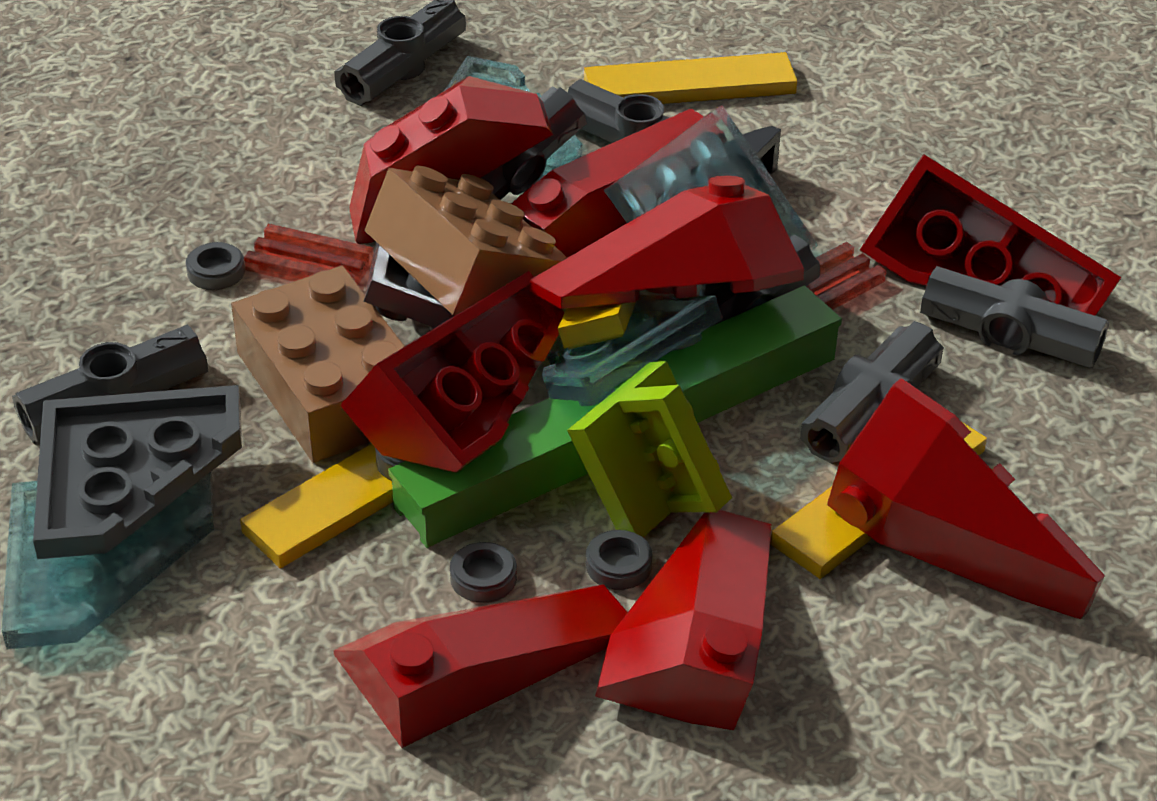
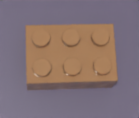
M415 166L413 172L388 168L364 230L452 315L459 314L528 271L535 277L567 259L555 247V238L542 230L531 227L523 220L524 212L518 207L501 201L492 193L494 187L486 180L470 174H462L460 180L446 178L440 172L424 166Z
M343 265L330 270L320 271L312 276L273 289L261 291L256 295L231 303L237 353L312 463L370 442L340 405L378 362L404 347L403 343L373 305L363 302L365 294Z

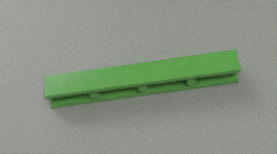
M804 285L512 414L508 421L509 426L502 439L458 472L409 461L389 468V477L392 479L394 509L400 516L405 515L419 532L420 541L426 548L433 546L588 474L567 430L649 362L667 361L677 384L680 385L685 398L692 406L697 423L835 360L838 329L842 324V318Z

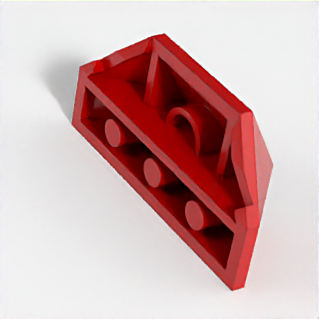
M468 76L376 132L364 143L349 207L355 242L357 244H365L375 241L364 230L388 168L413 172L415 166H424L440 172L446 178L460 180L462 174H470L481 178L553 135L544 103L538 94Z

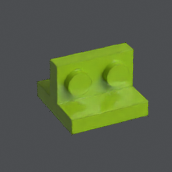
M667 361L649 362L567 430L616 530H626L645 537L671 512H718L732 499V495L720 472L719 464L712 455L694 417L692 406L685 398L680 385L677 384Z

